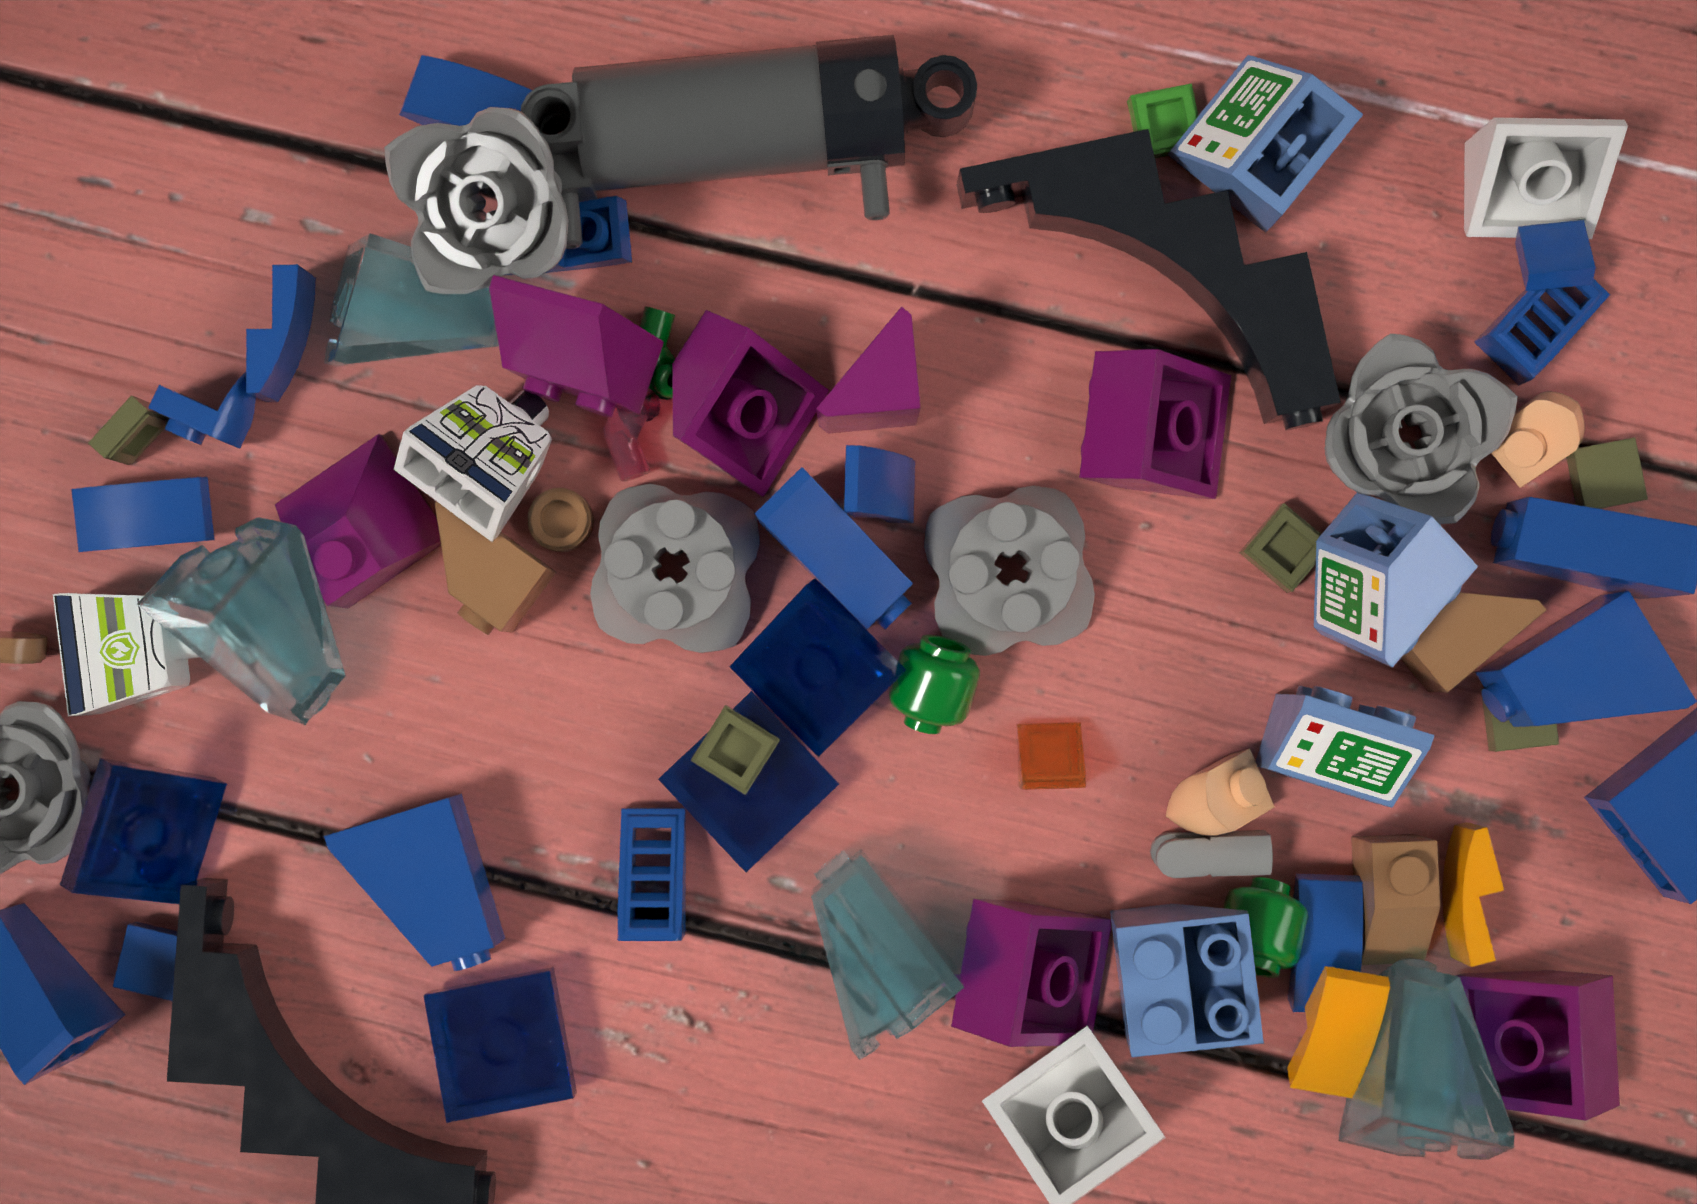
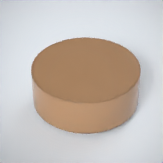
M553 488L544 491L536 497L528 512V527L532 537L541 546L555 552H569L582 546L590 537L594 525L593 512L588 502L578 493L566 488Z
M0 631V663L34 664L41 663L42 660L46 659V635Z

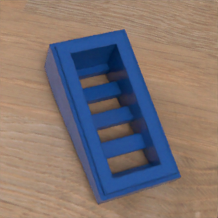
M1594 278L1592 285L1575 286L1586 297L1580 305L1562 288L1524 290L1474 343L1519 386L1533 380L1547 366L1610 294ZM1544 292L1569 314L1564 321L1540 299ZM1529 309L1554 331L1549 337L1525 315ZM1514 325L1538 347L1533 353L1510 332Z
M622 808L617 940L681 941L686 935V808ZM636 828H671V840H636ZM636 854H671L670 866H636ZM636 881H670V892H636ZM635 907H669V919H635Z

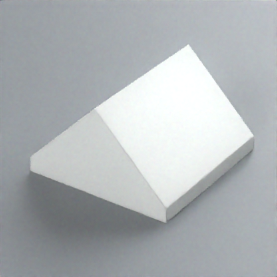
M1494 117L1465 142L1464 231L1466 236L1516 238L1519 226L1584 220L1588 238L1592 239L1628 128L1625 120Z
M1088 1026L982 1100L1049 1204H1074L1166 1138Z

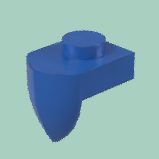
M245 372L232 386L218 410L161 385L158 386L148 408L169 417L165 430L202 445L205 436L208 435L240 449L253 422L256 397L246 393Z

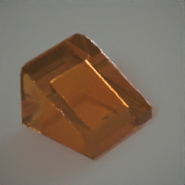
M1081 722L1017 724L1019 788L1023 790L1086 788Z

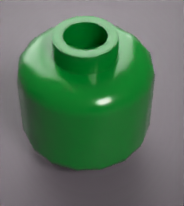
M923 635L919 643H911L902 649L890 686L889 699L893 707L905 715L904 724L926 734H939L942 726L959 725L965 721L969 715L980 678L978 665L969 657L971 652L969 647L946 637Z
M1263 877L1253 878L1251 887L1243 886L1230 890L1225 898L1223 908L1245 910L1249 913L1256 976L1278 978L1280 969L1292 968L1300 958L1308 920V911L1301 902L1289 896L1291 889L1289 885Z

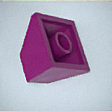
M706 310L672 364L673 436L746 487L764 497L815 415L816 408L824 400L829 390L750 328Z
M381 434L376 435L275 504L291 553L327 606L350 608L441 546L437 515L418 487L394 470L397 456Z

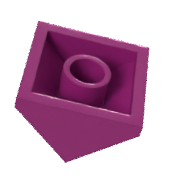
M902 306L816 408L818 425L828 434L915 426L917 424L921 407L912 315Z

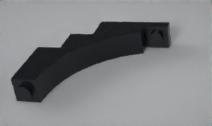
M1148 129L960 168L956 186L961 209L977 206L979 213L996 212L1015 205V198L1022 196L1029 229L1063 232L1098 241L1126 252L1148 264L1181 287L1204 309L1230 343L1242 363L1254 390L1264 424L1283 420L1285 430L1312 426L1324 422L1322 412L1341 403L1308 253L1305 252L1244 265L1228 190L1165 203Z
M201 878L182 884L180 888L167 1082L245 1086L240 1152L318 1157L315 1204H493L496 1174L494 1171H486L488 1150L452 1146L420 1137L396 1127L356 1103L337 1088L312 1062L294 1038L276 1005L264 974L258 946L253 944L223 943L224 935H228L234 919V901L231 896H227L228 879Z

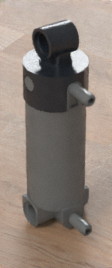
M894 35L819 41L816 42V45L575 67L572 74V82L543 85L527 94L521 105V112L533 121L549 145L554 160V171L559 175L562 182L561 195L566 204L569 220L566 249H574L580 247L583 243L579 201L598 200L597 191L821 170H828V176L860 173L864 216L868 220L873 221L886 219L890 214L886 168L905 165L904 133H908V130L921 129L935 137H948L959 133L967 126L972 117L977 94V81L973 70L968 64L955 56L940 55L933 57L922 64L919 69L903 71V67L899 68ZM947 86L956 91L960 97V102L953 107L939 108L929 101L927 93L935 87Z

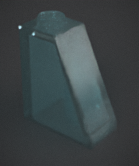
M369 233L348 246L330 315V322L334 326L341 328L338 340L329 338L324 363L340 367L499 347L489 290L490 285L468 294L427 292L419 279L412 261L411 247Z
M257 517L236 528L235 536L238 540L220 547L211 553L201 545L181 555L137 605L268 713L306 725L313 715L319 713L327 705L331 693L346 675L304 534L296 525Z
M862 849L851 858L842 850L822 865L814 873L820 883L812 889L811 894L850 1047L859 1060L873 1053L880 1046L875 1036L886 1030L890 1035H894L898 1039L916 1028L964 988L955 963Z
M1402 959L1395 962L1379 974L1380 976L1389 977L1390 991L1372 1055L1353 1098H1346L1338 1141L1398 1156L1425 1157V1151L1446 1152L1451 1149V1145L1458 1146L1457 1156L1461 1159L1488 1160L1513 1149L1515 1134L1460 977L1437 972V966L1425 960Z

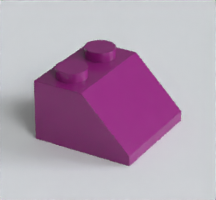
M493 275L489 290L502 368L526 379L523 386L524 391L555 402L560 401L562 392L578 396L575 403L576 406L611 418L615 407L640 414L664 344L662 340L604 304Z
M1159 349L1095 351L1092 377L1089 382V403L1085 435L1081 445L1079 478L1123 489L1201 499H1216L1231 375Z
M973 899L970 920L966 929L967 938L960 978L955 992L956 1001L951 1027L1008 1047L1060 1046L1086 1026L1093 1033L1112 924L1111 919L1017 901Z
M1556 970L1463 973L1455 975L1461 1101L1463 1104L1584 1121L1620 1106L1613 975Z

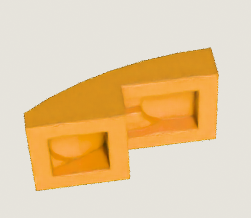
M1468 822L1454 825L1445 859L1442 892L1445 933L1450 956L1463 964L1473 967L1496 961L1479 897L1504 891L1488 827Z
M1329 966L1324 967L1305 1005L1307 1029L1287 1067L1290 1088L1353 1098L1367 1068L1380 1031L1390 991L1389 977Z

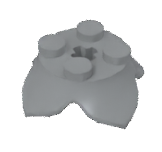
M489 107L477 112L469 124L458 126L433 123L417 126L398 136L384 147L389 182L398 199L414 210L418 216V225L411 240L412 261L419 279L427 292L468 294L490 285L493 275L501 277L512 273L522 279L539 277L554 268L562 259L567 246L569 223L566 204L561 195L562 182L559 175L554 171V160L547 141L533 121L523 112L513 108ZM491 187L498 202L497 210L488 213L483 210L486 200L482 195L478 194L480 188Z
M1390 333L1378 341L1359 361L1351 378L1346 402L1333 414L1327 426L1324 448L1326 461L1332 472L1348 488L1359 494L1373 495L1386 502L1430 515L1439 524L1456 523L1476 501L1480 486L1476 474V466L1481 459L1498 449L1508 435L1516 412L1518 396L1506 385L1487 373L1474 369H1443L1439 365L1434 351L1421 340ZM1402 418H1404L1408 427L1418 425L1421 430L1422 438L1413 441L1416 449H1412L1408 442H1402L1399 436V429L1403 427L1401 424Z
M654 484L629 487L618 492L609 502L599 526L598 538L602 551L601 561L592 579L590 593L594 617L599 628L608 635L626 643L646 644L657 639H666L685 650L699 653L720 651L736 646L750 618L751 598L745 583V575L757 557L760 544L758 522L754 511L743 502L723 493L702 492L694 495H679L665 486ZM667 551L674 556L685 552L690 562L682 567L688 575L679 583L670 577L664 578L661 581L657 575V569L662 567L658 560Z
M1028 486L1018 488L1001 498H990L981 495L961 496L938 507L930 514L926 524L924 548L928 563L939 577L940 586L934 606L935 620L942 637L966 645L971 650L970 654L987 656L1000 653L1021 641H1030L1041 646L1058 645L1078 636L1087 629L1092 616L1095 593L1092 578L1083 561L1084 523L1074 503L1065 493L1053 488ZM1017 553L1026 561L1022 569L1028 571V575L1024 583L1015 579L1006 586L997 579L996 576L1002 569L995 566L994 563L999 555L1009 559Z
M19 701L6 706L0 714V874L25 860H32L40 865L55 863L76 850L81 844L87 829L90 813V799L87 789L90 781L89 768L80 760V750L75 735L62 716L50 705L41 702ZM15 777L20 788L19 797L17 800L9 801L6 796L10 793L11 789L4 787L6 778Z

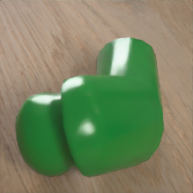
M645 306L639 327L664 342L648 391L659 399L668 400L673 398L672 364L675 357L667 347V342L675 315Z

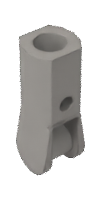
M1265 830L1232 831L1220 835L1167 832L1156 837L1150 848L1153 862L1163 874L1171 878L1202 877L1209 874L1212 877L1271 875L1272 841L1271 835Z

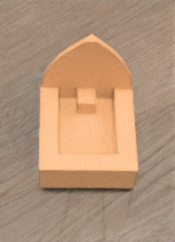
M1546 391L1538 394L1516 410L1508 435L1499 448L1492 452V455L1520 488L1577 450L1585 432V422L1580 404L1563 393Z
M1249 748L1232 753L1183 780L1171 795L1166 817L1187 831L1200 835H1220L1236 831L1275 806L1266 788L1265 780Z

